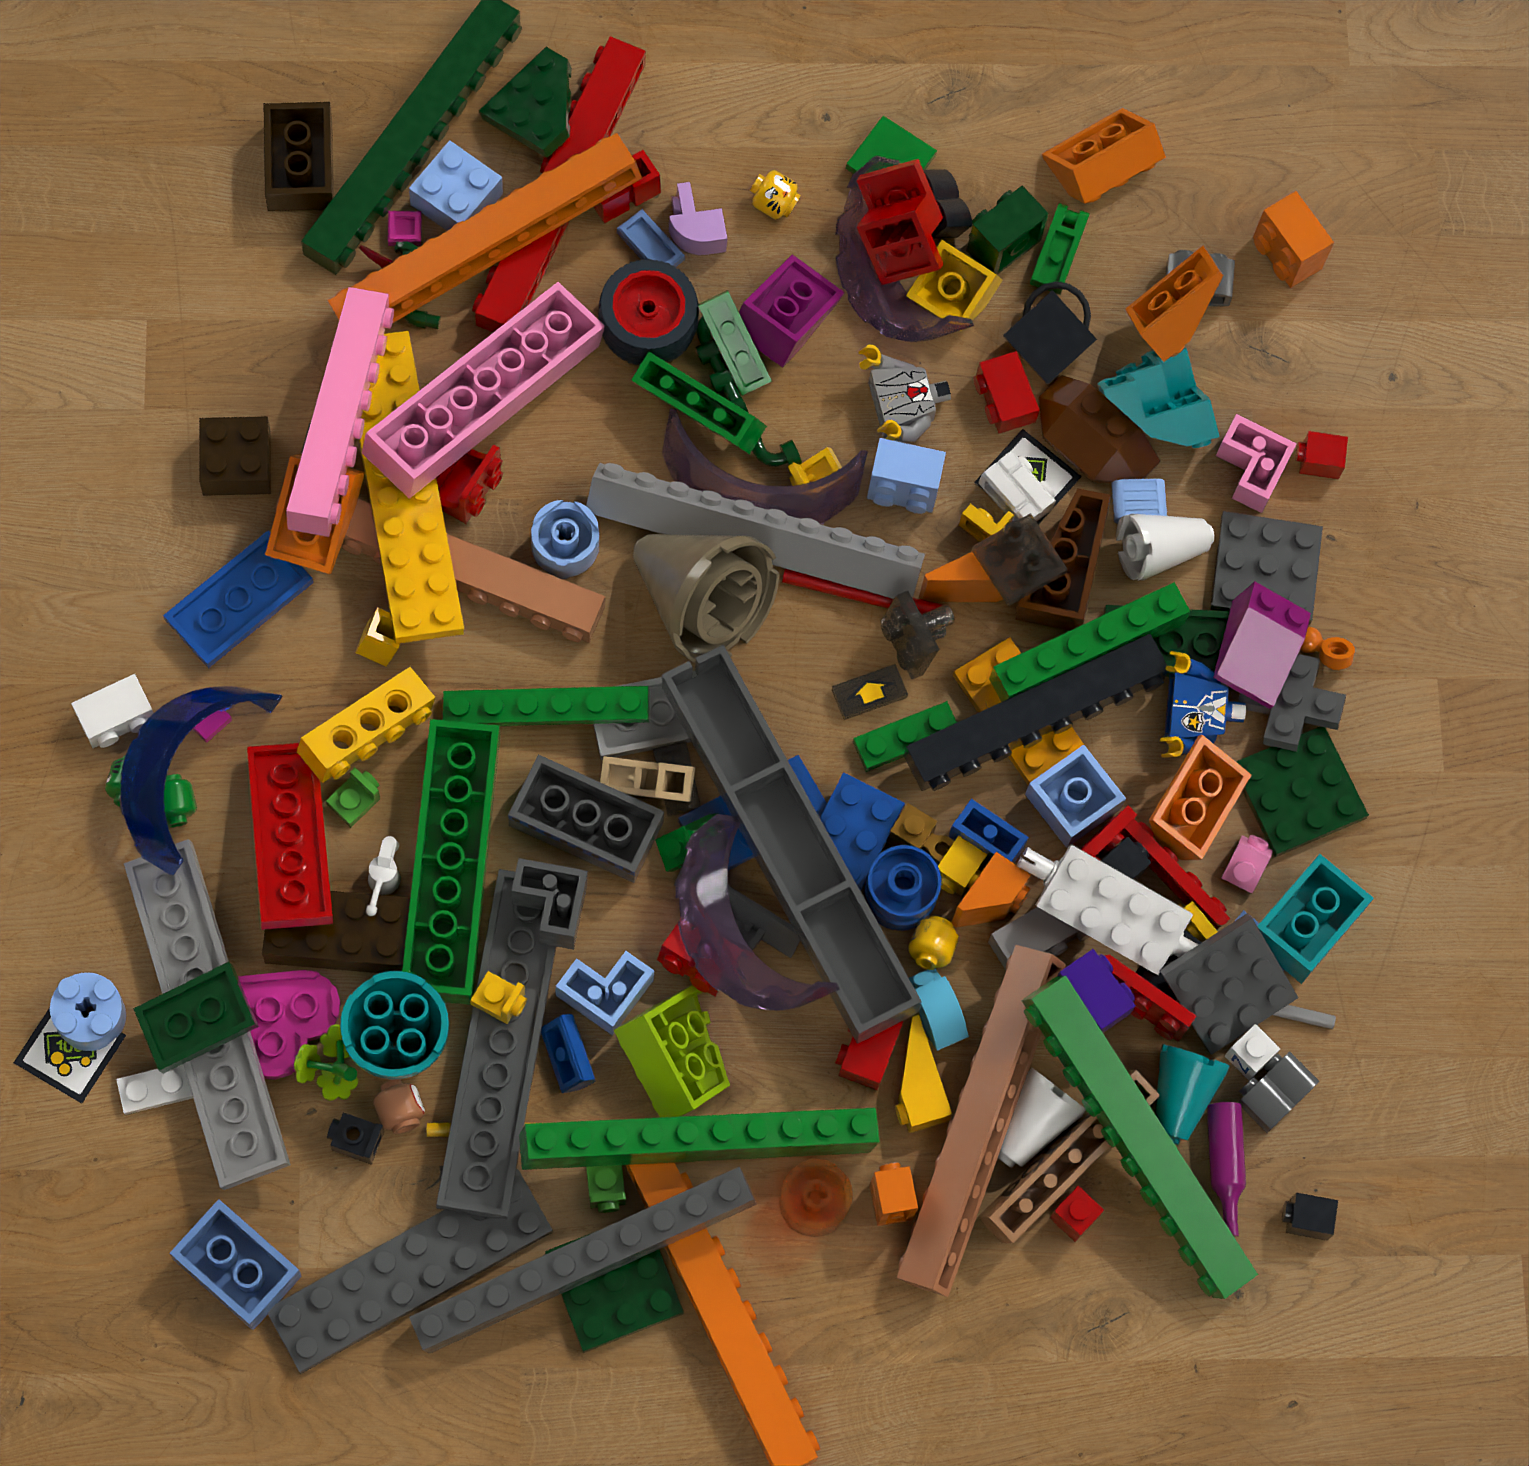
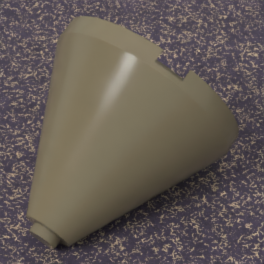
M649 534L639 539L634 546V562L673 645L680 654L694 663L696 662V657L721 645H724L729 656L732 657V653L728 650L740 640L747 644L755 636L766 620L777 594L779 572L773 569L772 560L776 556L768 546L753 537Z

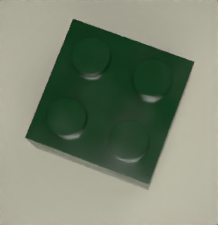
M1023 185L1014 192L1012 190L1005 192L998 199L997 205L990 211H987V209L982 210L972 220L973 225L968 236L969 242L966 251L976 262L997 275L1042 240L1049 213Z

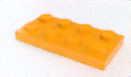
M1010 637L953 672V677L978 713L1001 703L989 678L994 666L1021 654ZM1072 727L1059 734L1051 731L1043 735V740L1032 747L1024 748L1021 745L1011 750L1012 754L1009 756V759L1027 785L1084 745Z

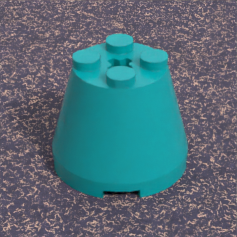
M389 971L372 976L371 979L360 985L352 995H349L343 1007L340 1027L344 1046L349 1056L360 1068L371 1075L384 1079H405L425 1071L438 1059L447 1042L449 1019L444 1001L425 979L408 972ZM396 1032H401L397 1038V1046H393V1042L389 1038H394Z

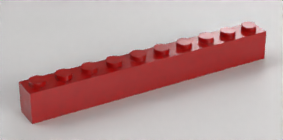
M611 36L605 47L599 46L593 60V64H596L592 74L588 72L585 74L580 86L582 94L578 101L575 99L572 101L571 112H568L570 137L553 152L552 156L544 158L540 173L552 171L567 162L570 157L583 153L595 146L599 140L612 135L645 67V50ZM570 221L502 259L498 266L493 265L486 279V284L489 285L484 294H478L473 304L472 312H475L476 326L490 332H495L531 303Z

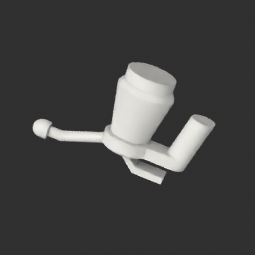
M392 836L385 837L382 840L379 856L374 858L369 865L368 884L373 890L370 905H367L366 913L369 916H374L377 912L376 903L379 894H392L400 885L401 876L393 860L394 854L399 848V843Z

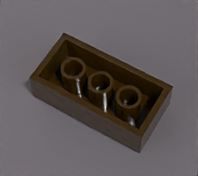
M330 891L333 924L265 929L262 956L265 964L369 973L402 971L410 897L379 895L376 903L377 912L374 916H369L366 913L367 905H370L372 894Z

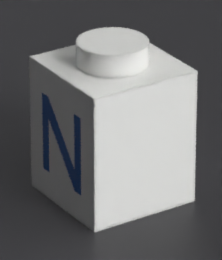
M1255 1024L1229 1049L1225 1057L1250 1081L1278 1053L1280 1048Z

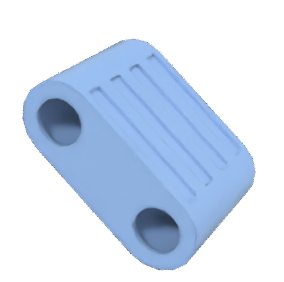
M1121 479L1112 482L1115 523L1118 524L1122 516L1129 514L1167 516L1165 481L1163 479Z

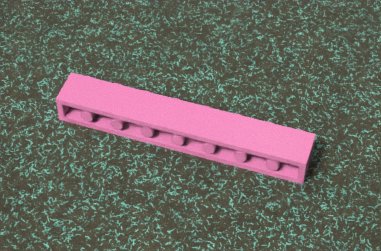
M348 287L286 510L288 530L329 537L332 524L338 525L341 504H338L340 495L346 496L348 490L349 475H346L347 468L354 467L357 447H353L355 439H361L364 429V419L361 416L363 411H369L372 391H369L370 383L376 384L379 374V363H376L378 355L383 356L386 349L387 336H384L385 328L391 329L393 323L394 309L389 308V294Z

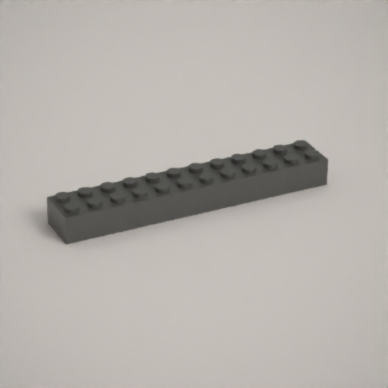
M724 645L696 657L695 672L697 676L692 678L693 666L690 661L662 674V689L856 1043L858 1044L919 1013L922 1003L921 999Z

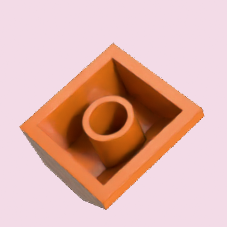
M996 852L957 906L951 923L957 928L1004 920L1010 911L1016 914L1031 890L1027 886L1031 875Z

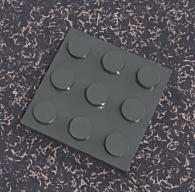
M1223 511L1210 610L1230 612L1233 599L1256 581L1310 612L1308 624L1310 625L1313 620L1323 526Z
M1248 913L1159 970L1178 1003L1197 1016L1191 1025L1211 1055L1249 1031L1255 1024L1258 1025L1299 998L1257 925Z

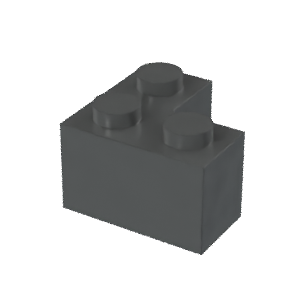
M518 858L511 891L512 904L543 910L539 929L540 944L574 950L587 889L588 871Z

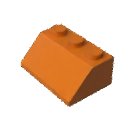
M1124 108L1042 153L1043 159L1068 195L1084 204L1097 201L1103 193L1114 187L1123 186L1129 181V178L1140 172L1151 170L1157 162L1166 158L1155 124Z
M1199 735L1149 819L1156 841L1163 847L1165 846L1173 851L1180 860H1202L1252 774L1205 736Z

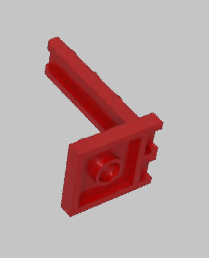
M1129 805L1114 816L1080 849L1100 860L1096 856L1097 854L1103 857L1121 840L1129 837L1133 842L1138 841L1149 853L1148 859L1152 862L1149 868L1186 906L1193 901L1215 929L1223 926L1231 919L1225 913L1227 909L1224 904L1216 897L1212 896L1210 898L1201 888L1203 885L1199 878L1192 872L1188 871L1186 873L1177 863L1179 860L1174 852L1165 846L1162 848L1153 838V831L1141 821L1138 823L1134 819L1137 814Z

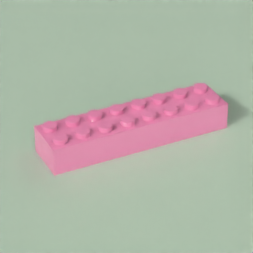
M557 282L366 432L362 454L410 499L597 349L604 332V324Z

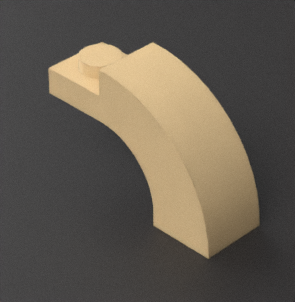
M604 756L600 782L629 795L691 802L695 767Z

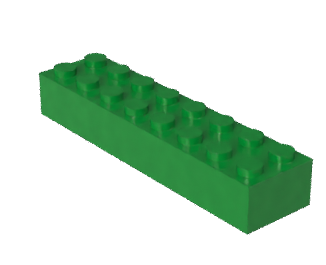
M430 719L402 972H408L425 979L441 996L444 1003L471 1005L470 1000L474 992L497 773L500 726Z

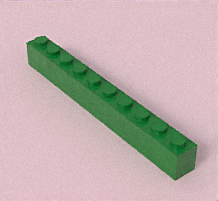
M1066 975L1053 978L1021 1000L1026 1007L1024 1010L1026 1018L1034 1027H1039L1045 1036L1043 1043L1053 1057H1058L1065 1067L1062 1070L1064 1077L1071 1086H1077L1083 1095L1082 1104L1092 1117L1096 1116L1103 1126L1101 1133L1111 1147H1116L1123 1157L1120 1159L1122 1167L1131 1177L1135 1176L1142 1188L1139 1191L1142 1198L1150 1207L1154 1206L1161 1216L1159 1223L1168 1236H1173L1179 1244L1178 1253L1188 1266H1193L1199 1275L1197 1282L1203 1292L1209 1297L1226 1299L1255 1278L1258 1273Z
M876 1108L525 1124L519 1134L522 1170L870 1153L880 1142Z

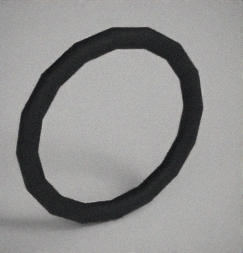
M1057 281L1043 284L1034 290L1025 302L1022 317L1031 310V305L1037 296L1046 290L1056 288L1068 290L1082 304L1084 311L1083 324L1089 329L1091 320L1089 302L1083 293L1071 284Z

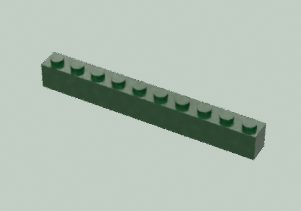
M481 0L302 239L301 244L304 256L337 275L342 267L347 268L355 257L357 246L361 241L366 242L370 238L375 228L374 223L380 216L385 217L393 205L392 199L398 191L403 192L408 187L412 179L411 174L417 165L421 167L425 164L430 155L432 145L435 141L440 142L445 137L449 129V122L454 116L459 117L467 105L466 99L472 91L477 92L482 87L486 78V72L491 66L494 68L499 64L504 54L503 49L509 42H515L520 35L522 26L520 25L519 10L502 0Z

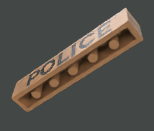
M1127 1070L1150 1106L1160 1095L1137 1070ZM1085 1111L1079 1120L1059 1135L978 1216L1001 1243H1014L1110 1146L1101 1133L1103 1126L1097 1117H1092Z

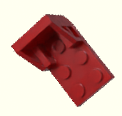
M1104 955L1113 967V976L1119 984L1125 983L1135 997L1133 1002L1136 1006L1131 1015L1139 1020L1145 1018L1155 1025L1154 1030L1167 1040H1172L1173 1038L1179 1042L1197 1016L1112 955Z

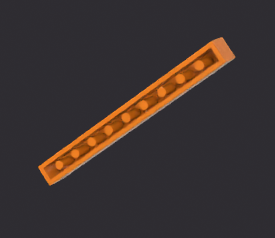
M615 133L610 137L599 140L595 146L583 153L570 157L567 162L552 171L542 173L538 179L526 186L513 190L507 197L495 204L487 205L471 218L456 223L450 230L440 236L427 240L421 247L409 254L399 256L390 265L370 273L364 280L353 285L351 288L389 294V308L394 309V323L642 179L641 173L618 133ZM348 288L339 291L336 296L328 300L339 320Z
M675 1163L625 1165L646 1209L693 1188L687 1173L683 1172L680 1174ZM707 1228L665 1246L667 1254L769 1465L808 1466L816 1462L818 1459L816 1452L820 1450L819 1443L812 1430L806 1432L800 1421L804 1417V1413L796 1397L790 1399L784 1386L788 1385V1380L780 1365L773 1366L768 1355L773 1352L765 1333L758 1334L752 1321L757 1319L750 1302L748 1300L742 1302L736 1290L741 1287V1284L732 1267L726 1269L721 1259L725 1255V1251L717 1235L711 1237Z

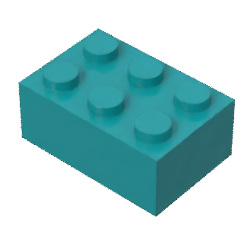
M1319 854L1257 927L1279 965L1302 984L1374 898L1324 856Z

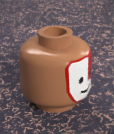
M401 1079L391 1080L382 1084V1091L375 1096L373 1104L383 1128L392 1130L393 1134H402L420 1126L419 1120L423 1118L425 1109L416 1086L411 1083L402 1084Z

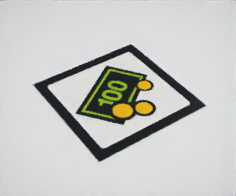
M1024 429L1017 434L989 465L991 467L1010 451H1013L1017 457H1025L1033 468L1031 473L1039 482L1042 480L1047 482L1053 489L1055 494L1053 498L1056 500L1053 508L1082 477ZM980 475L974 483L978 485L981 489H983L979 484V480L981 477ZM1049 513L1036 521L1030 529L1034 530Z
M49 1007L13 1063L82 1104L126 1035L121 1032L108 1046L100 1050L83 1051L76 1049L60 1036L52 1022ZM82 1011V1012H81V1013L83 1014L84 1018H86V1017L89 1016V1013H88V1012H86V1011Z

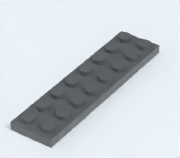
M516 1169L507 1220L443 1210L276 1303L268 1312V1315L297 1369L302 1374L553 1233V1230L520 1171Z

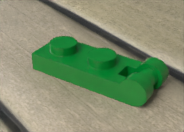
M1058 204L1030 285L1040 287L1043 284L1056 281L1066 282L1090 213L1080 210V213L1067 209V205ZM1066 222L1074 225V230L1062 226V223ZM1056 288L1048 291L1053 290L1056 294L1061 295L1063 289Z

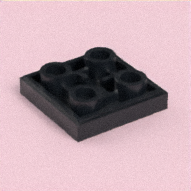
M1053 290L1003 335L1008 343L1047 385L1097 340Z

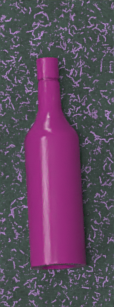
M1236 1102L1213 1103L1207 1107L1211 1187L1222 1203L1225 1224L1234 1237H1239L1237 1223L1238 1200L1246 1187L1242 1104Z

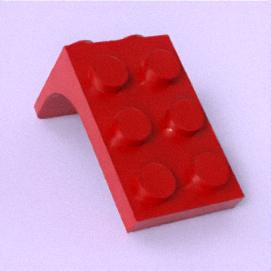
M493 445L487 454L471 449L436 477L443 512L464 524H467L472 516L477 517L485 505L486 499L484 497L490 488L495 490L503 477V472L501 471L503 460L501 459L500 447Z

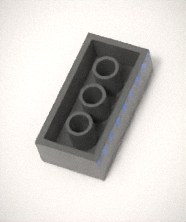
M538 754L508 814L509 826L634 883L663 825L664 811Z

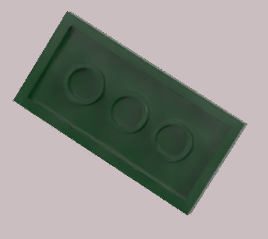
M1105 605L1104 615L1123 605ZM1190 609L1189 616L1184 625L1154 638L1153 640L1167 666L1174 667L1176 664V658L1174 655H1170V652L1186 653L1190 659L1203 663L1215 673L1230 612ZM1168 671L1166 677H1169V674H1173V673H1176V672H1169V671Z

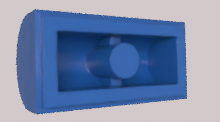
M560 1015L542 1026L541 1034L561 1092L577 1091L596 1082L574 1015Z

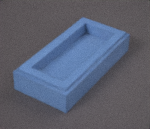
M643 209L617 228V234L641 260L664 261L675 267L685 260V255Z

